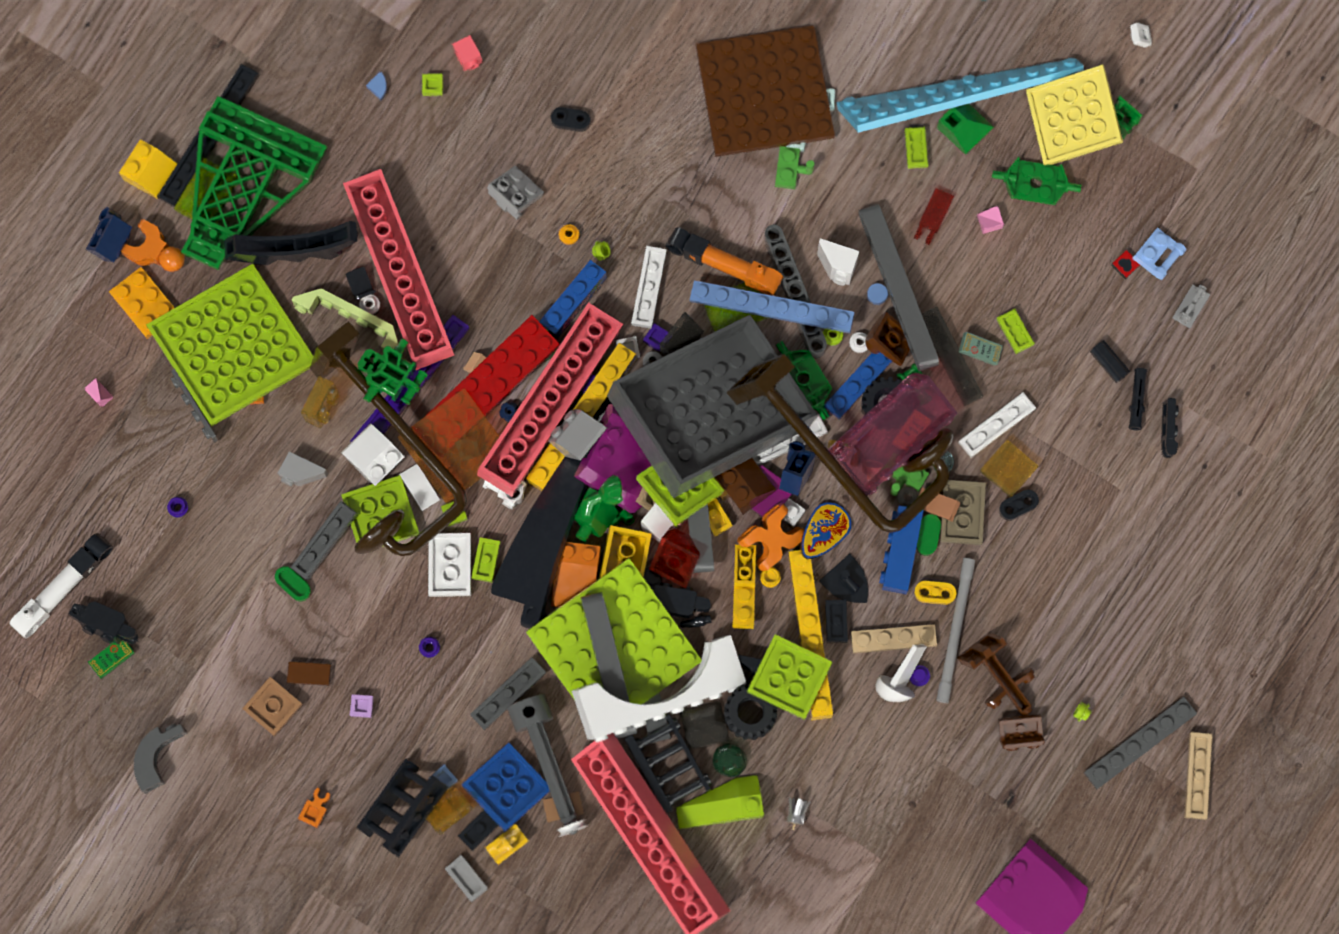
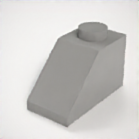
M288 452L278 471V475L282 478L281 482L292 487L293 484L302 486L326 478L328 472L325 468Z

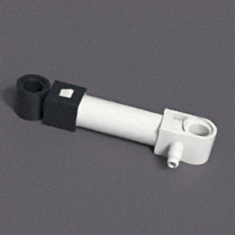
M99 533L92 535L84 546L67 561L69 564L34 600L31 598L11 619L10 625L25 639L30 637L51 616L49 613L83 577L86 579L100 565L99 562L109 556L113 546Z

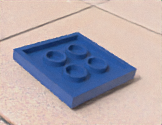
M510 743L505 745L462 783V787L504 832L550 792L547 782Z

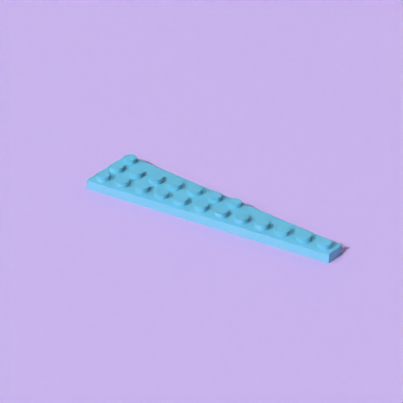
M1067 58L1062 61L981 76L967 75L959 80H948L943 83L856 99L847 97L843 101L837 102V109L859 133L1048 83L1084 71V65L1076 58Z

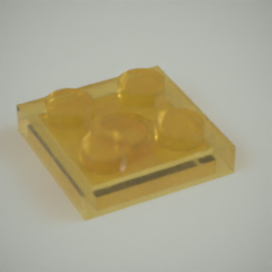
M1006 440L980 469V472L1009 497H1012L1039 466L1009 440Z

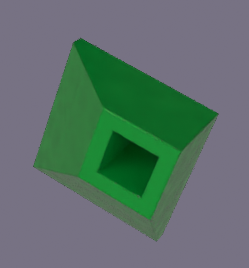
M969 103L951 108L939 119L937 129L965 155L994 128Z

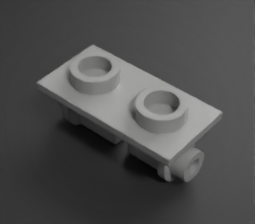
M1192 284L1172 319L1191 328L1210 296L1206 292L1207 288L1203 285L1196 287Z

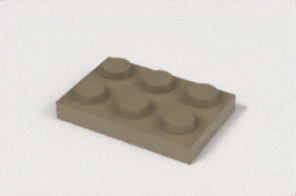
M948 480L947 485L943 489V495L959 501L960 505L953 522L941 518L940 542L970 545L983 544L986 483Z

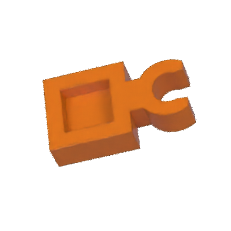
M320 788L314 791L313 802L307 799L298 817L299 820L315 828L319 827L327 811L326 808L322 807L323 804L327 803L331 797V794L327 792L325 798H319Z

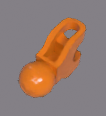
M144 219L139 222L138 228L146 235L145 242L137 247L126 244L121 250L126 258L139 266L157 264L169 272L179 271L185 262V256L181 253V250L177 247H169L159 228Z

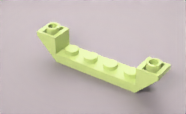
M322 288L292 298L295 309L302 314L307 312L312 315L321 301L320 304L328 309L333 307L338 310L341 316L347 319L349 317L356 319V323L364 328L369 326L374 329L376 334L382 337L387 335L381 345L382 351L386 346L394 349L398 345L393 325Z

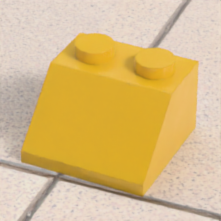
M140 139L119 171V174L125 182L158 199L157 195L177 163L156 147Z

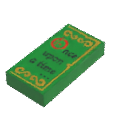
M123 641L119 645L113 642L88 661V663L99 678L103 679L134 655L135 652L129 644Z

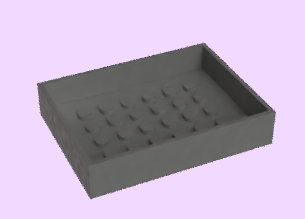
M751 315L613 381L608 392V399L673 498L797 435V432L767 397L760 396L736 405L726 393L755 365L778 356ZM788 373L776 384V389L806 425L810 427L817 414L790 373Z

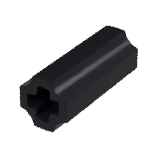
M1104 340L1090 351L1091 355L1115 383L1120 382L1130 373V370Z

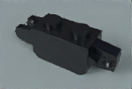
M660 583V585H655V588H651L670 616L689 619L693 616L694 611L707 613L712 608L711 600L697 596V592L693 591L691 587L681 586V589L672 588V584Z
M96 601L90 602L87 606L74 603L68 613L71 618L80 623L85 633L91 636L96 634L109 644L114 642L119 645L123 641L127 644L135 645L139 642V636L136 634L135 628L133 629V627L129 626L123 613Z

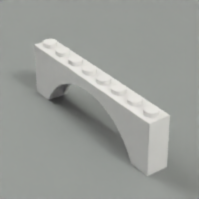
M731 635L705 642L702 661L691 680L680 691L663 701L648 705L628 703L610 695L598 683L572 690L587 739H595L596 742L607 739V735L614 732L615 735L626 732L629 726L634 725V728L646 725V720L653 718V721L665 718V713L672 711V714L683 711L686 705L691 704V707L702 704L705 698L709 697L710 700L721 697V693L728 690L729 693H732L735 689L737 691L740 690V686L746 684V680Z

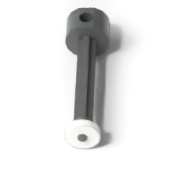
M541 694L509 706L507 710L516 733L528 730L557 809L559 821L565 825V827L557 830L561 833L559 837L568 834L574 835L587 826L584 824L585 820L576 821L577 814L543 725L553 720L546 696ZM529 709H535L534 716L526 718V712Z

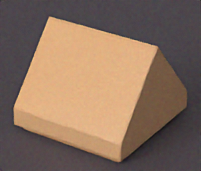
M474 352L463 370L471 373L486 357L481 353Z

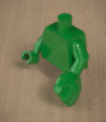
M612 475L601 485L599 491L588 488L575 514V520L581 526L576 533V537L586 542L590 534L601 537L607 528L611 525H619L621 521L625 525H631L635 522L632 513L625 509L620 512V516H617L619 512L614 505L623 501L622 484L619 476Z

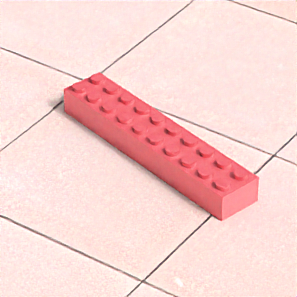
M379 169L343 183L403 339L408 341L407 349L412 362L416 363V370L454 356L382 170Z
M588 302L477 472L479 477L513 497L549 442L548 440L552 437V431L560 425L581 393L584 385L619 335L623 326L621 322Z
M610 733L607 735V739L599 742L594 741L571 760L685 934H699L730 912V909L615 735Z

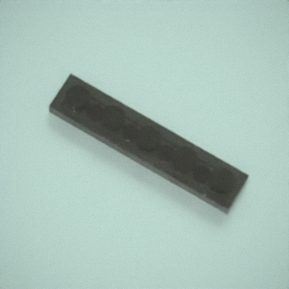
M938 307L922 313L936 353L964 407L982 399L983 394L962 354L959 353V348Z

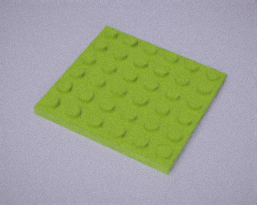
M253 264L146 324L148 330L178 373L211 427L309 370L314 357Z
M630 558L526 631L573 699L572 690L598 683L603 688L582 606L581 597L599 592L603 594L630 703L642 705L702 661Z

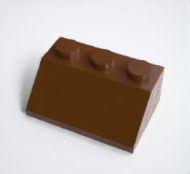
M753 458L715 476L743 515L777 491Z

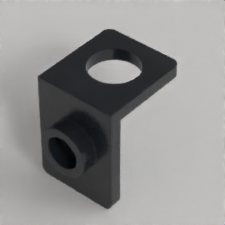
M364 267L345 274L355 299L358 300L376 293V290L372 288Z

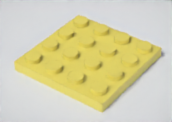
M1103 65L1026 89L1044 165H1053L1123 143L1106 70Z

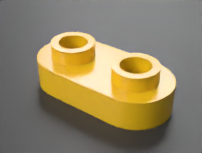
M921 581L914 589L915 598L922 603L948 605L955 600L957 594L952 584L944 582ZM922 589H926L928 591L927 596H923L921 594ZM943 591L949 593L948 598L942 596Z

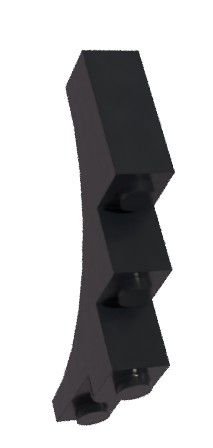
M348 221L329 229L298 235L246 236L234 234L224 240L225 260L260 265H270L277 260L300 263L309 257L332 260L342 254V249L357 242L358 231L356 222Z

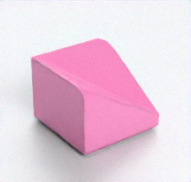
M998 206L977 214L983 234L1003 228L1004 223Z
M97 378L85 387L86 392L100 407L105 406L113 398Z

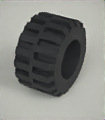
M744 685L738 691L735 689L727 698L724 708L725 723L728 725V729L738 738L757 740V738H762L769 733L775 725L777 706L747 693L749 686L745 687ZM746 701L757 702L763 709L762 719L756 724H746L741 721L738 716V709L742 703Z

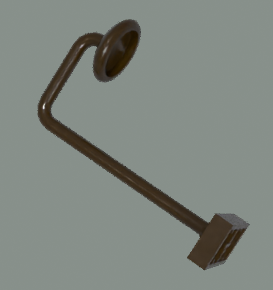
M348 321L316 347L310 370L321 381L336 368H341L363 394L366 395L369 388L366 377L350 360L360 333ZM378 392L371 400V403L454 496V504L406 544L398 543L393 538L401 528L404 520V511L396 509L373 526L355 545V552L357 554L371 553L384 545L387 550L395 555L409 556L419 551L461 515L467 503L466 492L455 477Z
M785 354L755 365L726 392L736 405L760 396L767 397L870 520L882 531L892 533L905 528L948 483L949 470L942 457L951 445L953 431L950 428H944L919 444L907 456L902 465L903 470L907 473L920 472L933 466L937 473L935 481L896 519L888 520L776 389V384L795 367Z

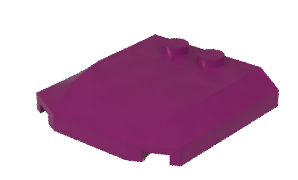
M609 404L600 421L606 427V430L593 444L587 458L582 459L574 477L594 490L599 491L601 485L612 475L619 476L622 484L623 501L617 505L629 513H634L642 507L635 502L642 489L641 484L636 478L652 465L614 406Z
M1030 838L975 904L1009 934H1064L1083 912L1088 888Z

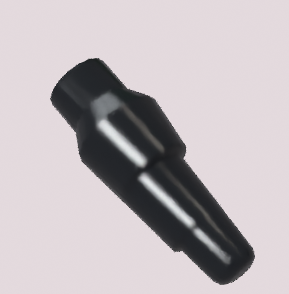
M711 615L697 616L694 619L681 622L680 626L681 628L705 626L712 623Z

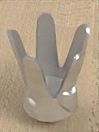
M789 797V816H787L786 822L793 823L792 830L795 829V824L803 825L805 813L811 801L807 803L806 801L802 802V799H798L795 807V799Z

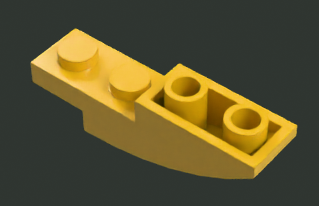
M735 545L733 628L754 629L756 545L749 547Z

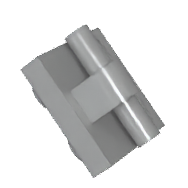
M516 166L489 183L487 187L489 190L488 194L497 201L496 204L505 212L508 211L516 220L522 216L521 211L540 199L544 193Z

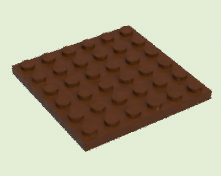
M814 25L696 44L715 157L835 138Z

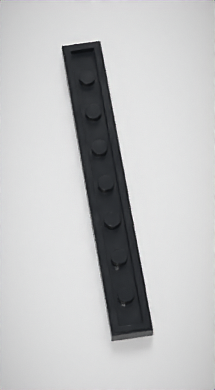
M240 64L220 97L240 106L257 80L259 73ZM199 131L157 195L158 199L176 208L196 176ZM205 136L203 139L202 163L205 162L217 143L216 140Z

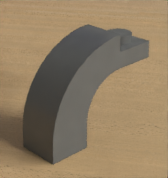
M181 724L168 726L164 733L159 727H156L140 742L134 757V774L143 793L147 794L165 784L157 768V759L159 753L166 745L187 735L184 726Z

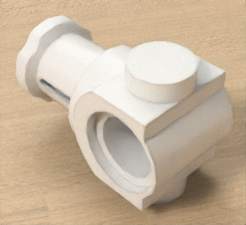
M486 480L483 488H489L497 492L498 497L503 499L502 504L513 510L523 501L527 484L522 481L517 489L520 492L517 498H511Z

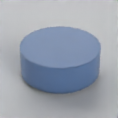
M879 283L871 285L867 292L869 302L874 305L883 304L888 296L886 287Z

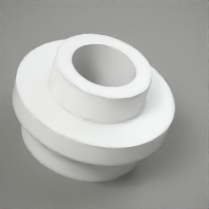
M368 295L360 300L359 306L360 309L373 315L378 312L380 302L376 296ZM371 301L373 302V305L371 307H367L366 303Z
M858 332L851 336L849 344L854 352L863 353L867 350L865 344L867 335ZM861 339L864 343L858 345L856 340Z

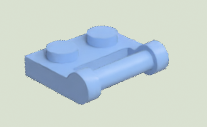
M1157 227L1132 259L1156 278L1162 280L1175 260L1185 253L1186 248L1183 244L1175 242ZM1167 248L1172 250L1160 267L1155 265V262Z

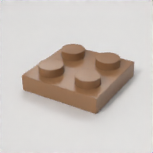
M269 677L242 709L275 737L303 704L274 679Z

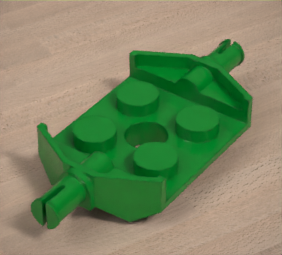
M1018 157L1007 171L993 170L992 179L1003 180L1007 192L1012 199L1056 205L1068 191L1079 193L1081 191L1082 184L1070 183L1068 181L1062 164L1059 166L1022 161ZM1037 179L1040 181L1041 186L1034 188L1031 186L1030 181Z
M783 341L780 344H776L781 355L785 354L795 366L789 373L812 408L819 413L823 421L826 418L828 419L830 415L825 409L824 403L832 391V386L809 350L791 351L787 349ZM805 374L809 377V381L806 384H801L797 377Z

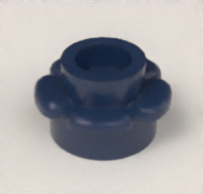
M514 402L502 404L499 411L500 417L510 422L518 410L517 404Z

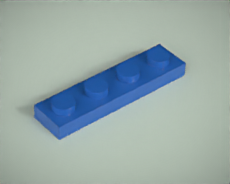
M881 352L879 354L871 353L827 401L824 407L840 420L863 395L866 387L870 386L872 381L876 380L893 361Z

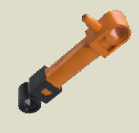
M679 227L674 229L665 245L675 255L682 256L684 254L685 259L701 266L703 263L744 281L745 286L766 295L774 296L783 280V275L777 270L756 261L750 263L712 246L709 240L695 234H690Z

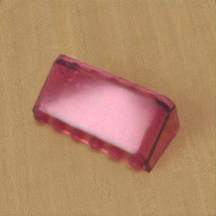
M913 373L838 439L828 451L867 496L872 495L878 490V486L883 481H887L893 476V472L897 468L903 467L908 463V458L920 452L928 440L934 439L943 426L952 423L953 417L958 413L928 375Z

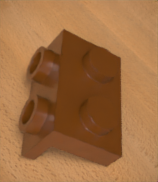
M1040 714L998 719L999 738L1003 749L1016 751L1021 747L1035 749L1039 748L1040 745H1045Z

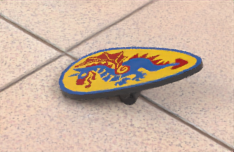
M827 502L815 508L807 522L801 541V553L805 559L823 556L841 543L849 534L851 519L843 507Z

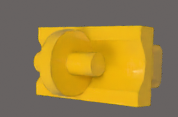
M515 824L485 848L499 865L529 841Z

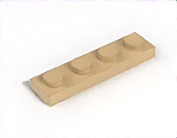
M935 624L851 631L853 653L911 649L913 645L924 644L927 647L937 646Z
M1189 733L1184 818L1207 819L1212 734Z

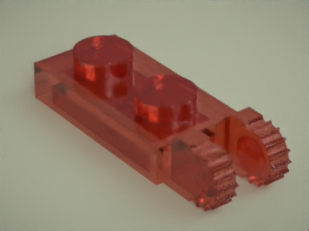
M935 188L919 222L914 239L918 240L922 235L923 229L926 228L930 230V233L925 240V244L930 245L953 201V195Z

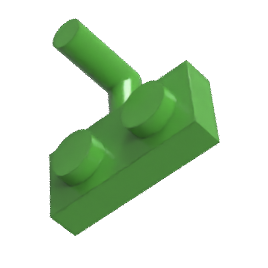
M780 146L775 187L795 189L797 173L811 175L814 171V162L809 160L806 166L798 165L800 149Z
M895 453L892 454L883 469L884 473L896 479V482L892 485L891 494L893 496L898 495L904 484L919 492L929 473L925 470L913 473L905 472L902 468L905 459Z

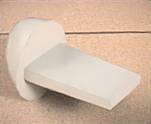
M913 645L893 678L885 675L879 676L875 686L881 698L889 702H903L915 697L913 691L906 685L927 647L926 645Z

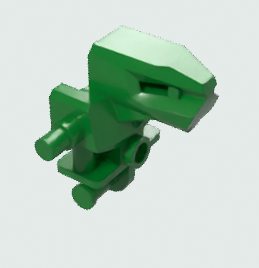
M401 339L394 349L386 346L383 350V355L372 349H367L357 363L358 369L366 376V382L369 385L367 393L363 398L366 402L370 403L378 392L380 394L385 392L392 396L393 401H396L403 388L406 387L408 390L404 397L401 398V401L409 405L415 393L420 391V385L428 374L419 370L414 381L410 380L416 369V363L414 361L410 363L402 358L404 349L408 345V341L405 339Z

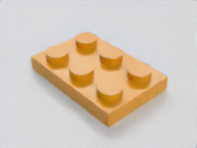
M142 267L109 291L147 339L152 334L146 324L175 308Z

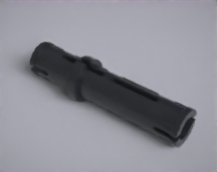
M1145 368L1134 369L1132 403L1129 406L1131 413L1128 428L1130 430L1139 431L1142 429L1148 372Z

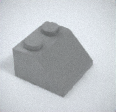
M574 409L565 415V421L561 426L556 427L552 431V437L548 441L565 457L581 460L606 430V427L582 410Z

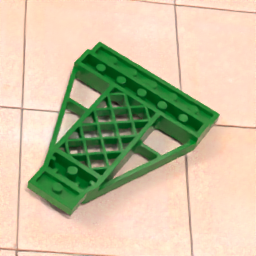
M217 96L199 127L190 235L181 253L219 271L225 259L224 240L234 234L251 236L308 186L327 150V146ZM205 136L230 147L219 169L202 163L203 139ZM245 153L248 162L236 166L233 157ZM248 155L255 158V160L250 161ZM232 160L234 167L228 168ZM263 162L266 170L254 174L252 165ZM249 166L252 175L241 179L238 170ZM203 168L216 175L202 203L198 207L201 169ZM276 170H282L303 180L283 199L266 192ZM236 171L239 180L227 183L224 174ZM265 176L259 187L256 178ZM222 178H223L225 184L219 186V184H220V182H221V180H222ZM254 179L257 188L246 192L243 183ZM241 184L243 193L232 196L229 187ZM227 188L230 197L218 201L215 192ZM256 193V195H255V197H254V199H253V201H252V203H251V205H250V202H249L247 196ZM214 195L216 202L209 204ZM245 197L248 206L236 209L234 200ZM266 197L278 203L246 230L262 198ZM232 202L234 211L223 214L220 205ZM218 206L221 215L209 219L206 210ZM247 211L241 222L238 214ZM236 215L239 224L227 227L224 218ZM222 219L225 228L214 222Z

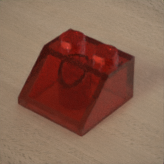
M671 526L662 536L649 570L686 589L701 554L690 535Z

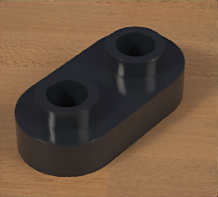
M558 107L551 113V123L558 129L584 132L591 124L589 114L583 110ZM559 114L564 115V118L558 119L557 116ZM582 117L584 121L578 122L577 119Z
M1024 490L1004 500L999 507V514L1004 520H1015L1033 511L1039 503V497L1032 490ZM1026 498L1030 499V500H1031V504H1030V505L1025 504V503H1024V499H1026ZM1006 508H1012L1013 513L1008 514Z

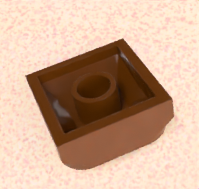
M888 312L882 314L873 324L866 337V347L874 354L881 352L888 359L901 366L910 348L900 323Z

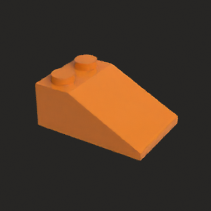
M566 542L554 578L551 607H561L597 581L601 556L600 546Z

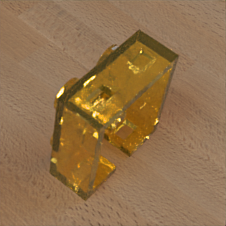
M318 376L301 411L306 423L320 429L323 424L326 425L331 416L329 412L332 406H336L340 397L334 382Z

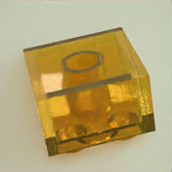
M451 787L446 790L442 796L443 798L438 801L426 818L439 835L473 810L457 787L455 789Z

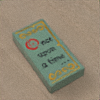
M965 332L963 333L959 353L995 366L998 365L1002 345Z

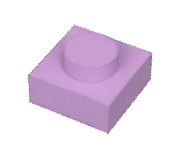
M352 695L350 716L372 718L374 697Z

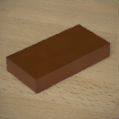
M289 662L287 683L329 686L331 664Z

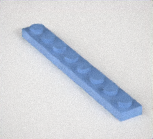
M695 280L690 296V302L845 333H851L855 315L853 311Z

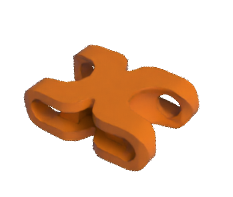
M784 503L776 504L763 515V527L751 525L737 539V542L742 547H749L757 541L762 543L764 547L763 554L756 562L760 571H767L781 560L783 555L781 547L793 549L802 541L804 528L795 527L787 533L781 529V521L788 513V508Z

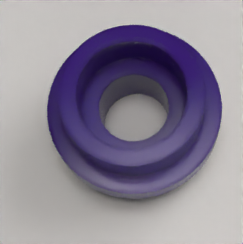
M174 497L168 502L167 510L171 516L180 518L187 513L188 503L182 497ZM180 504L182 506L181 510L175 511V506Z
M425 637L419 644V651L424 657L432 658L439 653L440 644L434 637ZM428 644L433 645L432 651L426 650Z

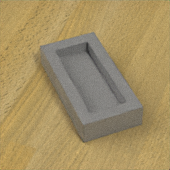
M462 855L445 868L471 902L488 890L487 886Z

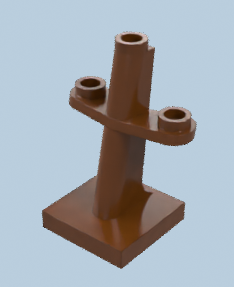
M988 633L958 656L957 659L962 665L972 669L983 664L1001 687L985 701L987 707H991V709L997 708L1002 703L1001 699L1007 695L1020 714L1026 716L1033 710L1032 705L1017 685L1022 682L1026 684L1035 678L1034 670L1028 668L1014 678H1011L995 655L997 651L1007 645L1006 641L1001 636Z

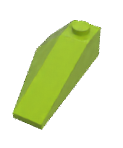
M758 776L735 778L677 807L679 829L763 818L764 812Z

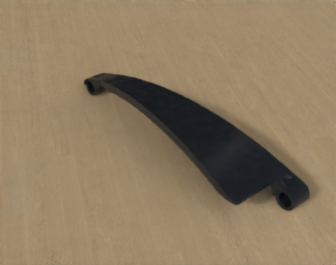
M610 400L607 401L594 418L599 423L608 405L612 404ZM590 448L589 451L584 455L583 458H587V456H588V454H589L591 448ZM564 457L524 520L492 584L491 593L493 595L524 604L520 621L522 627L530 629L547 617L546 601L551 592L575 514L588 485L574 477L582 459L577 460Z

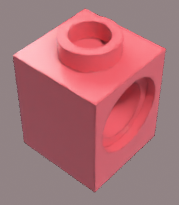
M470 35L452 44L453 50L464 71L476 69L482 63L481 54Z

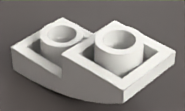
M418 464L399 474L422 511L440 500Z

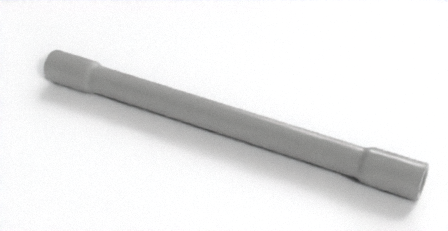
M963 558L959 589L945 663L936 701L941 703H949L952 677L964 613L975 566V560L970 558Z

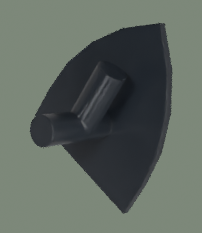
M848 554L819 580L831 594L842 600L852 603H867V579L863 569L851 554Z

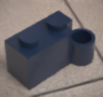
M105 207L99 215L100 222L86 250L103 261L114 263L119 258L121 249L129 239L130 231L133 227L122 221L120 214L109 207Z
M793 441L789 444L786 457L788 463L783 469L779 487L780 490L799 496L812 474L816 458L814 452L805 450V445L799 441Z

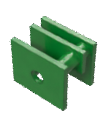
M1119 96L1114 107L1122 138L1125 139L1127 133L1129 134L1132 128L1139 124L1143 115ZM1124 115L1130 119L1127 123L1123 121Z

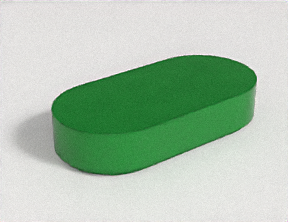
M928 514L921 520L916 549L923 556L932 555L937 548L941 521L936 515Z
M283 566L277 569L275 572L276 583L294 600L303 602L310 597V585L292 568Z

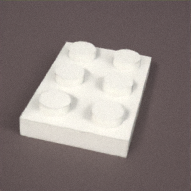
M471 533L437 534L429 541V597L471 596Z

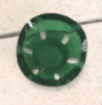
M726 743L720 745L715 750L712 764L719 774L726 777H737L746 768L747 756L738 745Z

